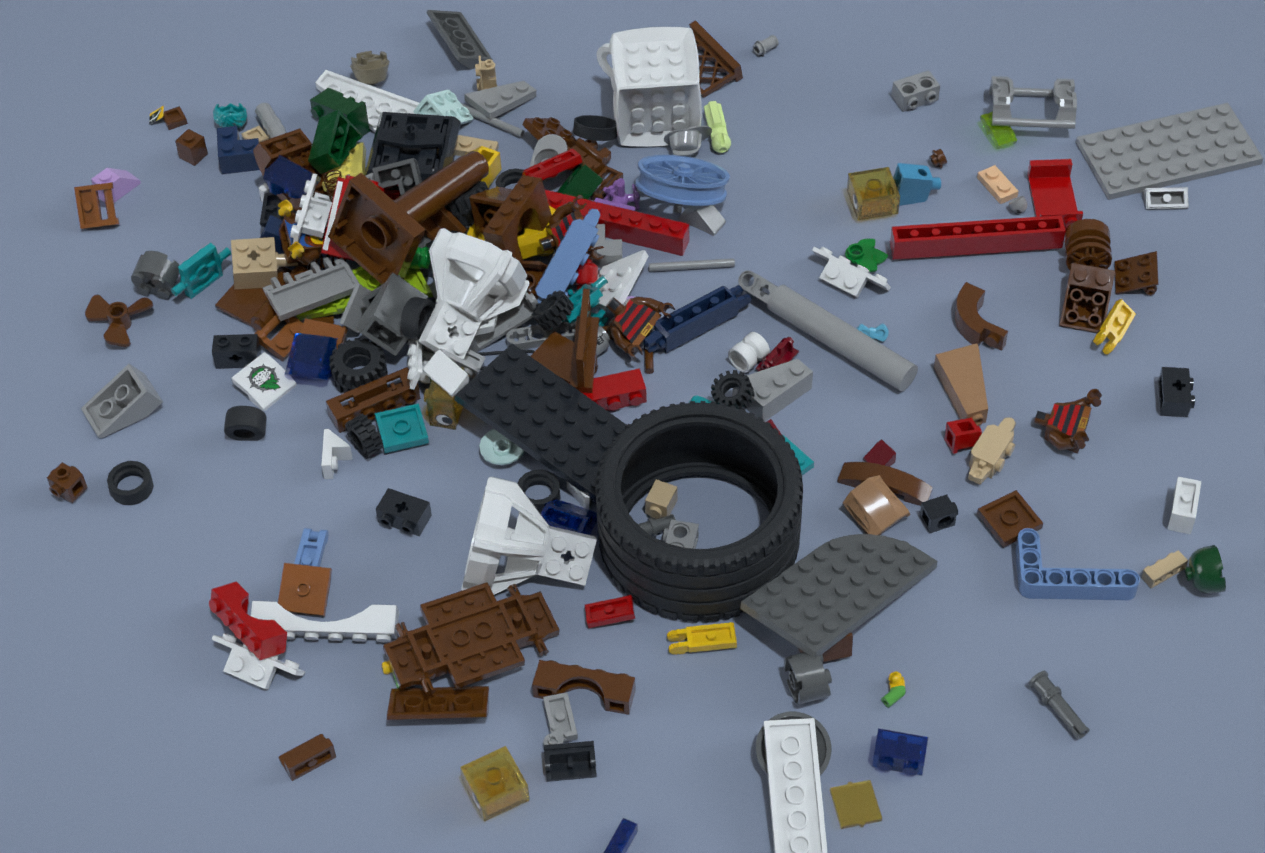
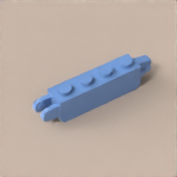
M592 208L589 210L583 220L572 221L535 288L538 303H541L543 298L546 299L547 295H552L554 291L558 292V290H561L566 296L568 295V292L565 290L569 284L573 285L577 279L578 273H576L578 266H583L588 259L589 254L586 252L589 246L594 247L599 239V235H597L599 229L595 228L601 216L598 209Z

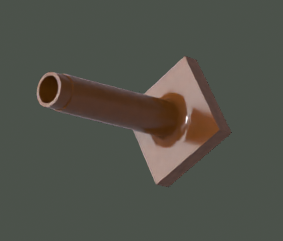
M471 151L451 162L395 200L388 197L364 174L360 173L349 180L328 237L381 285L387 281L392 272L397 276L400 275L404 280L426 230L420 224L485 178L489 173L487 160L479 152Z

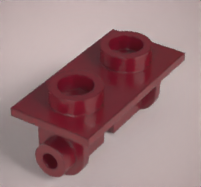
M791 337L783 338L755 369L762 371L791 361L799 353V350L793 348L794 340Z

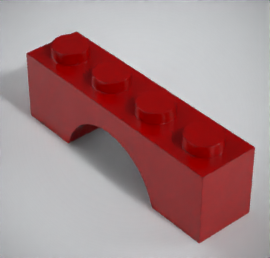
M237 581L211 589L210 610L222 620L223 624L259 660L285 652L287 632L275 620L257 619L247 614L249 593Z

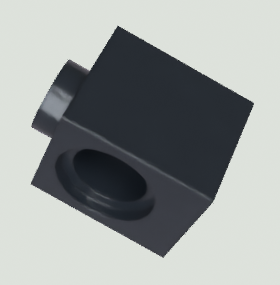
M947 494L921 503L920 518L929 534L955 526L958 508L955 502H951Z

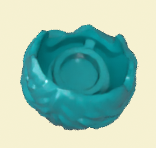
M229 103L225 107H219V104H216L213 110L214 122L222 128L237 126L238 129L242 128L247 121V109L241 103H239V106Z

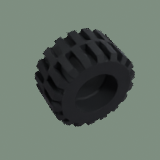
M480 181L445 206L464 227L475 223L469 197L473 194L489 190L487 184L484 181Z
M355 338L353 341L349 339L345 341V344L340 343L338 349L332 351V356L329 359L333 383L340 393H346L388 375L385 354L381 346H377L373 341L369 342V339L366 338L363 340ZM364 366L361 369H353L355 367Z

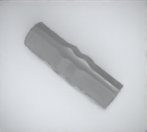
M261 103L256 107L255 113L270 139L287 133L281 120L276 116L269 103Z

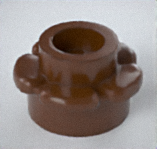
M941 149L932 150V155H930L934 167L939 166L943 168L942 166L947 164L943 151Z

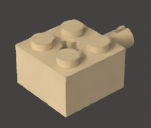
M274 237L231 240L234 289L263 288L272 285L271 278H277V269L279 267L298 266V263L287 264L285 254L275 252Z

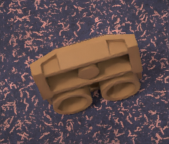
M880 475L866 479L851 490L843 501L845 509L866 534L881 535L903 517L910 516L909 510L889 489Z

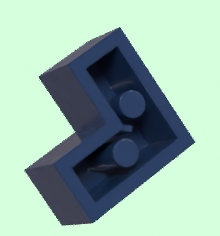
M237 126L217 128L218 160L222 175L260 170L253 152L259 143V139L240 140Z

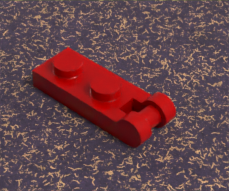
M572 148L525 169L522 175L542 178V180L553 178L564 170L575 168L578 164L582 163V158Z

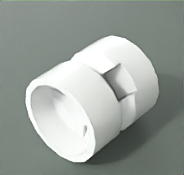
M750 332L741 342L734 345L728 351V357L737 370L746 373L770 353V348L760 334Z

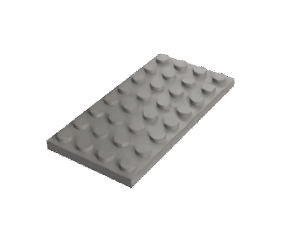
M1228 103L1083 135L1076 139L1078 148L1108 200L1140 193L1145 188H1162L1261 165L1264 159Z

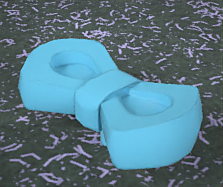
M883 323L876 328H868L863 324L857 327L859 331L882 342L889 335V330Z

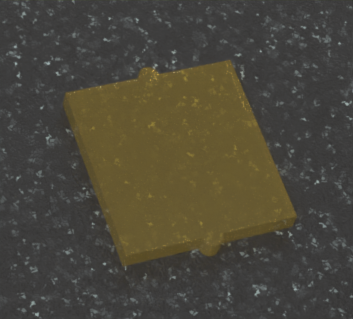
M871 780L857 783L848 782L847 785L830 788L841 829L855 826L864 827L865 824L882 821V815Z

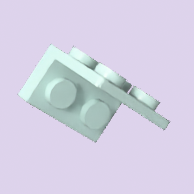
M450 90L426 95L413 111L414 114L454 116L461 121V124L469 123L474 119L469 110L458 101L456 95Z

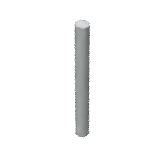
M462 104L469 110L472 117L520 138L524 136V130L497 118L490 120L478 110Z
M734 258L649 263V272L735 267Z

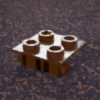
M1157 251L1115 261L1116 295L1138 289H1144L1147 295L1155 294L1157 285H1159Z

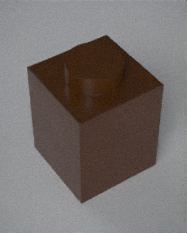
M187 129L175 141L179 158L193 166H196L208 154L204 136L190 129Z

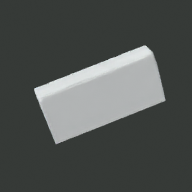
M438 350L423 368V372L451 397L469 383L468 374L441 350Z

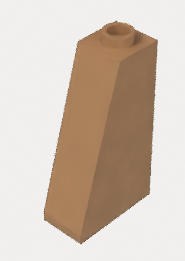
M978 344L936 354L934 370L959 418L966 419L972 417L977 426L986 423L988 403Z

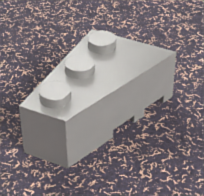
M795 359L747 375L754 389L755 396H752L753 402H748L749 407L746 409L754 413L757 418L761 417L764 422L812 389L813 371L799 359ZM734 387L732 396L738 394L741 388Z

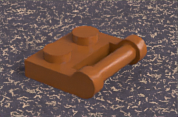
M113 182L74 187L81 229L119 224V218H116L112 194ZM98 190H103L108 219L102 220Z
M276 314L261 330H257L254 334H258L261 346L283 362L295 350L303 323L294 316L283 320L287 324L270 340L267 338V335L281 322Z

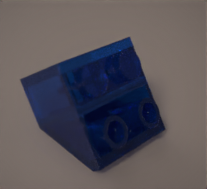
M559 499L547 502L541 512V516L548 525L590 535L597 522V512Z

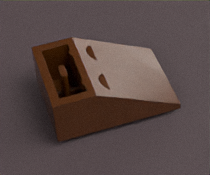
M1072 263L1059 326L1099 333L1107 317L1115 270Z

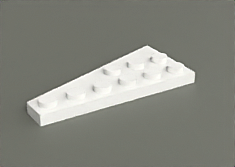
M325 70L315 82L316 88L321 92L331 88L343 93L345 98L351 96L355 99V102H365L369 128L373 132H376L379 116L382 112L414 114L413 111L419 105L418 102L328 70Z

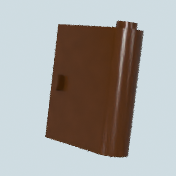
M301 265L296 266L293 270L279 267L277 269V279L280 285L283 286L286 285L283 273L289 272L293 281H296L294 276L306 272L308 269ZM233 284L215 304L216 308L253 327L255 331L261 330L276 315L263 288L234 289Z

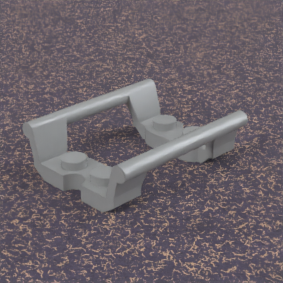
M992 76L989 87V95H993L992 125L1075 129L1077 97L1076 92H1074V79H1057L1054 82L1053 89L1014 88L1013 81L1009 77ZM1014 96L1054 97L1055 103L1060 108L1055 120L1012 118L1010 103L1013 101Z

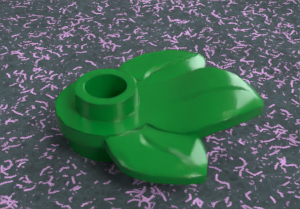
M867 238L849 245L845 251V258L850 260L851 263L867 268L869 272L877 271V265L882 264L888 258V254L875 248V239Z

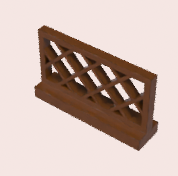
M696 20L690 23L689 27L693 30L697 50L704 51V55H698L699 61H702L701 66H699V85L701 83H711V86L705 90L700 87L702 98L710 95L733 79L736 82L743 79L741 65ZM706 61H714L715 67L705 66ZM703 72H713V77H702ZM717 72L727 74L723 78H716Z
M583 289L580 317L577 316L570 385L581 393H593L599 317H591L590 289Z

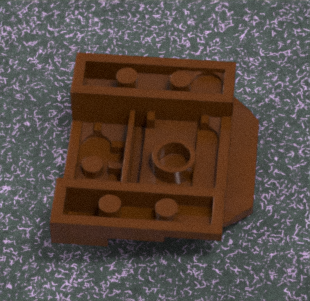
M300 128L259 142L253 150L257 165L268 185L282 201L288 200L295 211L302 210L299 207L301 197L307 194L304 193L306 181H311L313 173L317 174V179L312 197L314 198L315 192L324 195L326 193L322 186L324 182L322 177L325 173L320 174L308 162L312 143Z

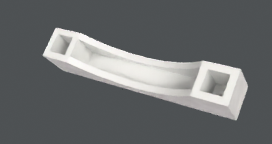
M252 601L251 616L257 619L275 620L287 632V640L295 639V636H304L306 640H318L319 637H328L331 641H342L343 638H352L353 641L365 642L367 638H372L378 642H391V639H397L398 637L395 625L399 623V610L396 605H371L350 618L319 622L295 616L277 602Z

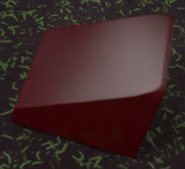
M881 439L863 457V461L890 467L895 463L896 452Z

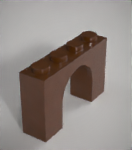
M522 175L483 230L486 242L492 243L503 251L508 250L512 252V257L520 263L523 261L517 240L520 219H522L524 228L543 231L552 216L542 178Z

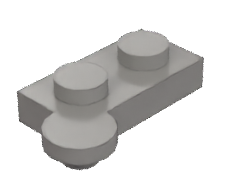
M568 693L543 697L551 734L544 738L543 744H562L563 742L578 739Z

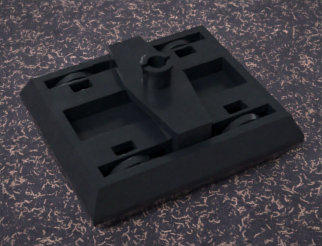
M382 112L379 116L365 176L373 173L372 168L414 158L418 162L421 178L424 181L453 161L461 121L454 116Z

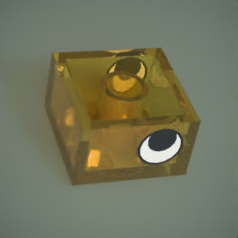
M889 167L848 173L847 193L858 221L899 213L900 195Z
M431 378L430 388L426 389L424 393V402L427 403L426 416H429L430 426L456 430L464 407L454 400L455 395L451 397Z
M506 746L460 767L462 782L483 821H487L530 800L528 784Z

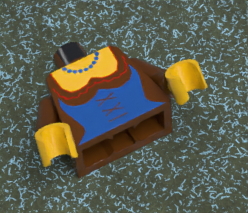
M288 200L280 202L278 207L281 209H279L278 213L280 216H284V220L278 232L287 264L301 262L307 266L319 259L325 235H323V238L301 233L299 242L295 241L293 243L294 238H291L290 234L292 226L297 225L295 222L296 214L292 211V204Z

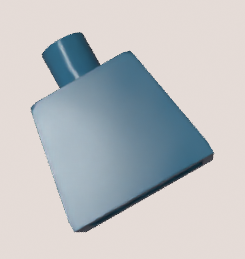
M898 163L888 191L893 205L902 206L927 201L930 190H939L941 188L940 177H932L927 166ZM894 187H896L898 192V203H896L894 198Z

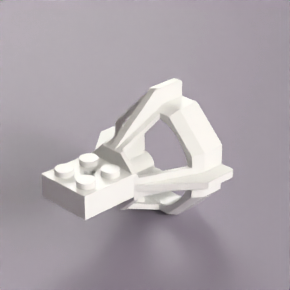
M442 228L438 231L429 250L437 291V304L418 342L435 352L444 349L464 359L481 322L519 306L529 286V281L526 280L527 274L521 263L512 257V252L508 250L503 251L492 243L460 232L451 233ZM487 295H491V296H493V297H496V299L494 300V299L490 298V297L487 296ZM448 329H451L452 331L451 336H449L450 333L447 331Z
M489 477L473 533L461 590L488 582L495 595L507 589L510 585L518 584L534 575L546 576L585 586L597 539L595 536L548 525L516 482ZM512 506L519 511L515 529L507 527ZM567 550L571 551V555L574 556L573 559L564 561V557L561 554H566ZM500 555L508 556L505 572L496 574Z

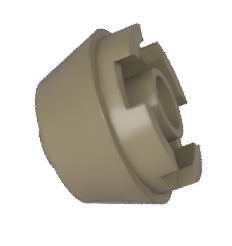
M372 51L357 53V58L351 57L352 64L350 67L357 81L374 85L386 79L390 61L387 59L385 52L381 51L380 55L372 54Z

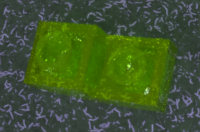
M993 111L980 115L987 135L991 134L997 149L1016 144L1017 138L1011 126L992 125Z

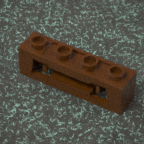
M408 367L327 400L328 415L338 432L346 431V422L360 414L366 415L372 421L376 418L375 413L400 408L421 399L418 383L414 390L410 389V379H407ZM400 378L401 382L391 383V386L387 387L388 382ZM353 397V402L350 400L348 404L341 405V402Z

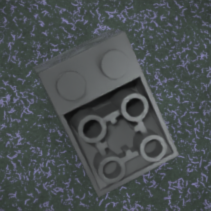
M392 272L355 325V328L361 334L397 356L408 340L401 330V315L405 304L413 297L427 299L428 296Z

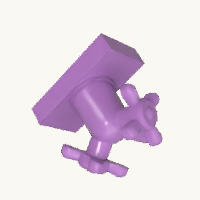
M622 178L615 180L613 185L603 188V191L606 193L604 199H595V202L633 211L640 209V195L636 185L632 184V194H626L625 181ZM628 202H634L635 207L627 205Z

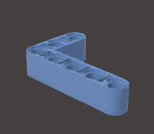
M1025 528L1019 532L1015 551L1018 588L1023 597L1029 599L1131 600L1136 596L1140 582L1137 572L1130 569L1042 568L1039 534L1030 528Z

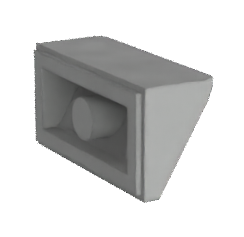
M1188 187L1145 188L1143 190L1146 209L1189 208Z
M358 283L354 287L340 320L342 326L356 333L359 331L355 328V325L366 311L361 297L371 292Z

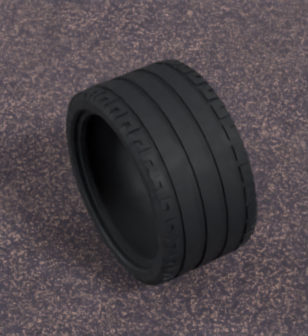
M690 401V403L680 402L677 405L673 403L668 407L662 406L659 410L653 409L649 414L645 413L641 415V418L634 419L633 423L627 424L624 430H620L618 436L612 439V444L607 446V451L604 452L599 464L595 490L599 548L610 578L614 580L616 586H619L622 593H626L627 596L631 595L637 605H643L644 609H650L654 614H662V617L667 618L669 616L673 620L678 618L684 622H687V620H693L696 623L698 621L709 622V620L716 622L722 618L726 620L730 616L737 617L740 613L744 612L740 609L741 601L795 564L800 545L803 503L801 468L789 442H785V437L779 435V431L776 428L773 429L769 422L765 423L763 418H757L754 413H747L745 409H737L733 405L726 406L725 403H721V405L712 401L711 403H705V401L695 403V401ZM707 475L730 480L748 489L763 503L769 512V516L754 532L734 543L715 548L693 549L671 545L653 537L633 520L629 512L634 504L652 488L656 479L665 482L682 476Z

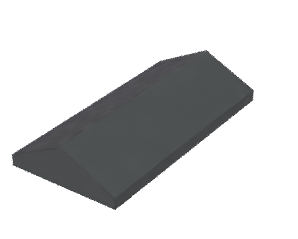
M427 10V15L458 62L472 70L475 69V64H479L480 55L481 61L493 60L461 12Z

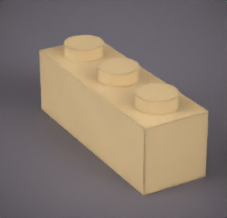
M1179 550L1174 553L1171 552L1166 558L1159 559L1152 566L1145 567L1141 579L1152 589L1183 571L1187 566L1188 560Z

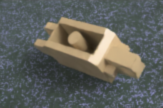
M1006 417L999 426L993 424L986 427L971 450V459L969 461L971 470L968 476L970 481L981 485L987 477L992 479L996 471L1000 472L1005 464V457L1011 456L1015 448L1013 439L1016 423L1014 419Z

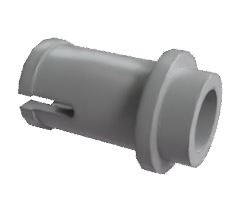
M771 35L762 41H756L753 45L754 53L758 56H763L766 54V51L779 45L777 37Z

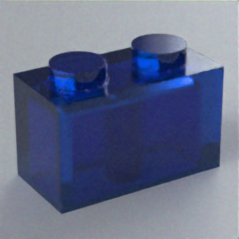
M878 728L872 767L882 771L903 772L909 776H922L928 737Z

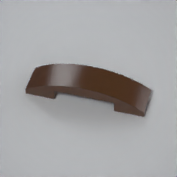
M845 462L837 480V483L856 488L869 477L880 475L893 493L904 496V502L921 506L922 502L929 500L933 489L928 483L909 473L889 466L868 462Z

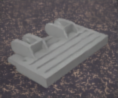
M326 257L323 259V265L326 270L321 271L318 264L313 262L310 265L312 270L294 276L296 281H293L289 272L283 273V279L286 283L283 286L280 285L276 277L271 278L272 285L263 287V291L280 321L351 295L355 285L359 284L347 262L340 258L334 261L335 266H333L329 258Z

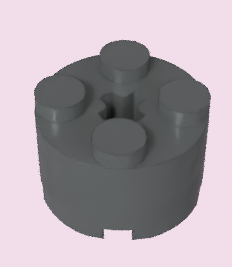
M145 251L144 255L141 254L131 275V281L137 287L136 291L141 295L154 294L161 299H168L172 293L171 288L175 286L180 275L178 270L179 264L175 260L173 262L167 259L168 255L164 253Z
M801 652L784 658L785 672L789 671L788 687L794 701L798 702V705L831 695L828 684L832 683L829 669H824L822 663L824 660L822 654L813 658L805 652Z

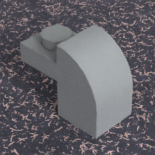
M597 224L596 228L599 229L597 232L599 239L594 248L603 246L604 248L597 249V254L599 256L605 255V257L599 260L594 258L591 260L597 264L598 268L602 269L603 266L622 259V239L606 240L605 224Z

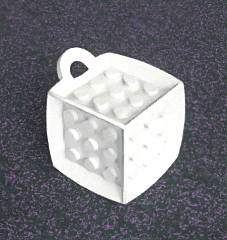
M649 27L613 33L610 44L606 43L597 50L598 63L602 70L611 78V85L614 90V120L616 121L617 139L620 145L666 146L668 144L664 142V136L674 130L701 126L702 105L699 85V58L694 33L691 28ZM608 54L612 55L613 68L607 62Z

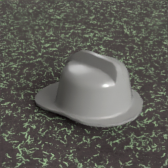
M696 126L688 129L674 130L664 136V142L671 145L673 155L690 156L698 152L701 141L711 135L712 129L709 126Z
M556 134L543 136L535 146L530 167L567 151L565 140ZM555 176V177H553V178H546V179H544V181L547 182L548 180L554 179V178H556L557 176Z

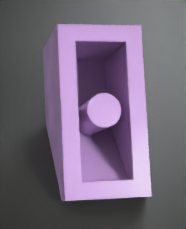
M112 168L104 169L91 179L93 185L113 182L112 194L114 203L141 184V181L128 171ZM98 190L99 199L105 202L103 190Z

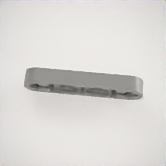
M563 321L560 325L557 324L555 328L550 330H543L540 325L512 329L506 335L507 346L509 347L511 344H514L521 350L538 348L557 330L564 331L565 334L562 336L575 341L576 322L569 323ZM540 333L543 335V338L534 339L532 336Z

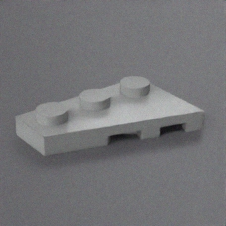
M519 81L464 94L467 103L491 120L536 97L537 90L525 81Z

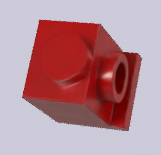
M971 417L946 422L944 440L952 453L955 454L958 452V449L973 447L982 435L980 426H977Z

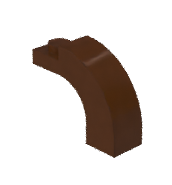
M966 282L959 291L956 302L955 323L958 331L971 344L977 343L979 346L983 342L990 347L1002 351L1006 346L1008 331L987 322L979 315L978 311L984 303L985 290Z

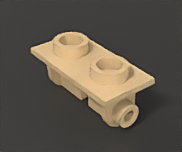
M480 55L479 64H475L476 76H480V79H477V91L497 87L495 63L491 59L481 61Z

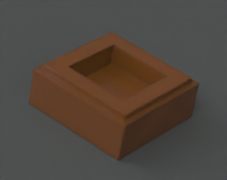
M180 106L163 113L162 119L168 130L188 124Z

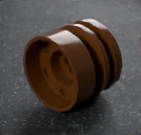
M1082 219L1068 226L1064 237L1068 269L1071 270L1072 263L1108 269L1112 262L1111 238L1108 226L1096 219Z

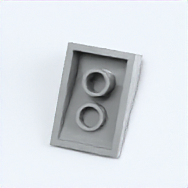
M128 364L92 397L81 410L97 436L103 438L146 418L163 401L147 376L131 364Z

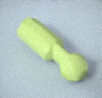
M710 101L704 106V114L707 126L712 129L710 135L712 140L711 146L714 151L724 153L730 149L731 139L728 136L721 104L716 101Z

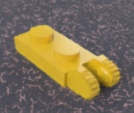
M1122 299L1115 302L1100 328L1101 331L1096 334L1093 340L1096 345H1099L1106 337L1109 339L1102 350L1105 355L1112 352L1117 343L1122 340L1136 315Z
M733 622L690 626L685 629L671 630L667 633V639L675 642L669 645V652L673 655L685 654L686 652L737 648Z

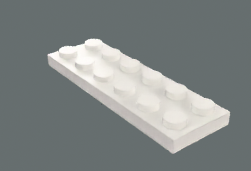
M815 719L764 721L774 853H828Z

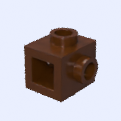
M63 462L56 469H53L47 477L50 492L54 496L62 497L71 503L88 488L83 474L75 466L70 467Z

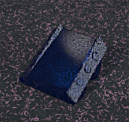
M279 155L278 159L268 169L265 168L263 179L271 194L286 193L290 198L301 199L302 195L307 194L304 193L306 181H311L313 173ZM317 176L316 185L321 181L319 176Z
M295 333L284 375L317 381L328 380L332 376L329 359L332 356V351L337 349V338Z

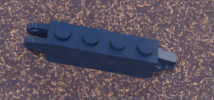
M740 285L731 289L721 286L670 313L671 318L668 319L664 316L658 319L654 325V331L644 339V347L649 353L660 348L669 352L739 314L741 308L750 303L752 298L749 294L741 296L744 290Z

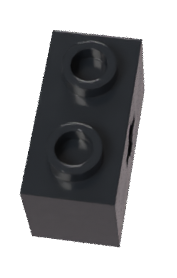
M258 334L213 336L212 356L216 369L245 368L261 355L262 350Z
M1162 367L1158 380L1160 416L1188 417L1190 409H1194L1195 396L1191 395L1194 379L1190 377L1189 368Z
M390 488L386 490L376 507L378 522L383 526L393 527L406 534H414L419 537L432 516L430 502Z

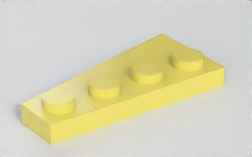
M364 142L357 144L355 148L351 149L341 166L333 169L339 170L342 178L345 179V176L348 174L354 177L360 173L365 175L366 147ZM334 171V172L329 173L328 175L333 174V173H339V172H338V171ZM339 174L331 175L327 179L330 180L334 177H339ZM323 182V183H322V186H323L324 191L326 192L327 189H326L325 184H324V182Z

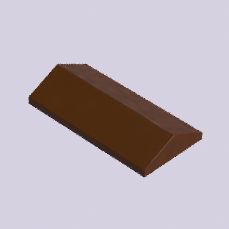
M469 686L458 689L456 687H433L435 693L432 695L430 693V696L425 695L423 688L391 689L387 720L487 717L489 714V686Z

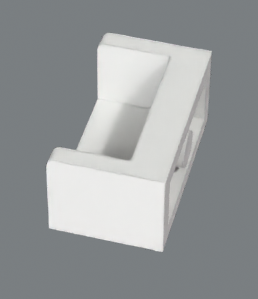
M1183 477L1177 478L1173 492L1174 500L1168 530L1191 534L1197 514L1201 481Z

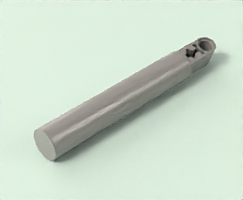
M749 270L740 274L738 283L742 289L767 303L768 310L901 392L906 390L913 382L918 371V366L786 285L778 287L764 277ZM754 277V283L749 286V280ZM763 287L770 291L769 295L762 291Z

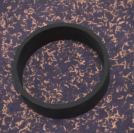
M597 115L578 116L574 119L573 133L578 137L588 140H614L617 138L616 121Z

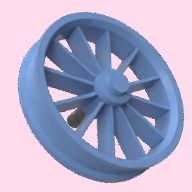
M653 155L644 157L638 162L640 175L635 181L637 189L650 197L675 203L673 211L676 213L682 212V205H714L726 199L727 191L725 190V185L729 182L730 175L725 169L716 164L679 155Z

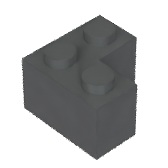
M414 158L372 168L375 181L379 182L378 186L385 190L399 186L401 195L422 182L418 162Z

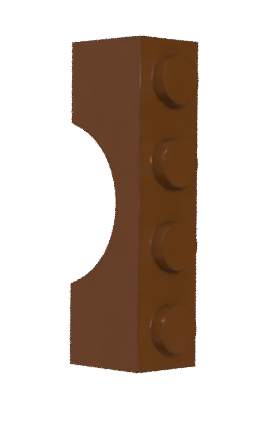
M539 660L532 688L533 697L540 699L576 689L589 690L602 699L605 711L629 715L636 691L635 677L625 673L615 674L602 669L593 670L579 665L560 664L553 660Z

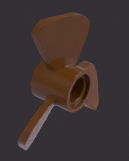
M97 294L91 298L85 310V316L88 321H109L110 326L104 333L105 341L111 345L128 347L131 342L126 330L132 324L130 315L151 309L153 302L149 298L144 297L127 308V305L123 302L109 304Z

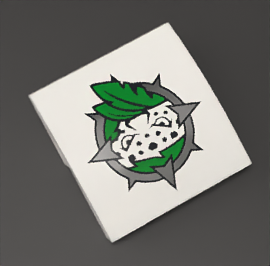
M265 352L232 377L233 384L248 395L249 401L262 411H266L297 386L294 379Z

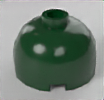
M1215 545L1199 548L1193 552L1189 558V567H1185L1187 581H1192L1195 588L1204 593L1226 591L1225 577H1222L1223 564L1218 548Z

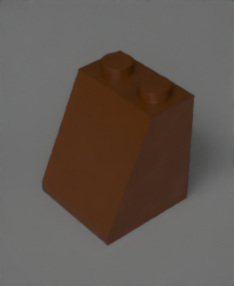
M495 187L469 197L477 233L483 234V230L513 189ZM520 219L517 235L524 228L522 219Z

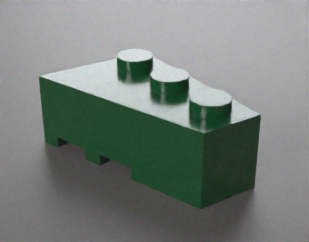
M331 88L325 89L310 99L311 113L314 118L319 119L339 109L363 136L370 132L365 102H355V99L351 96L345 98L343 93Z
M339 109L320 117L308 162L320 174L341 166L348 157L349 151L356 147L358 140L363 138L360 131Z

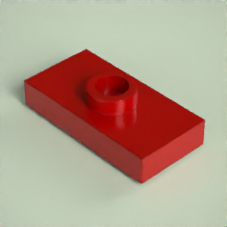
M631 595L585 604L588 628L636 619Z

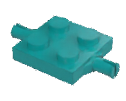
M209 243L179 265L178 270L181 281L171 288L173 295L177 296L184 290L185 295L192 299L222 277V262L232 255L230 249L226 247L218 253L216 246Z
M601 276L590 285L584 284L569 297L570 301L574 304V309L570 315L566 316V322H576L577 316L580 317L583 289H590L591 308L600 302L599 299L603 294L599 289L608 283L604 276Z

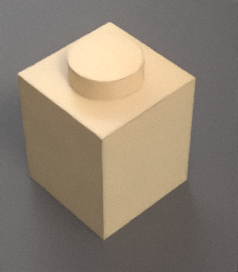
M656 479L645 499V514L655 519L670 515L678 500V487Z

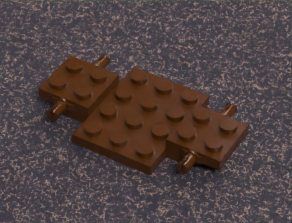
M488 582L420 604V611L427 625L408 631L405 622H401V626L398 623L395 625V628L400 637L393 642L383 645L384 653L400 689L421 684L425 695L430 696V693L431 695L435 693L430 680L447 674V670L456 689L525 665V659L520 648L528 645H535L539 656H543V653L546 655L549 650L544 640L559 635L560 629L541 591L531 595H521L517 585L513 584V587L510 585L507 588L511 597L496 601Z

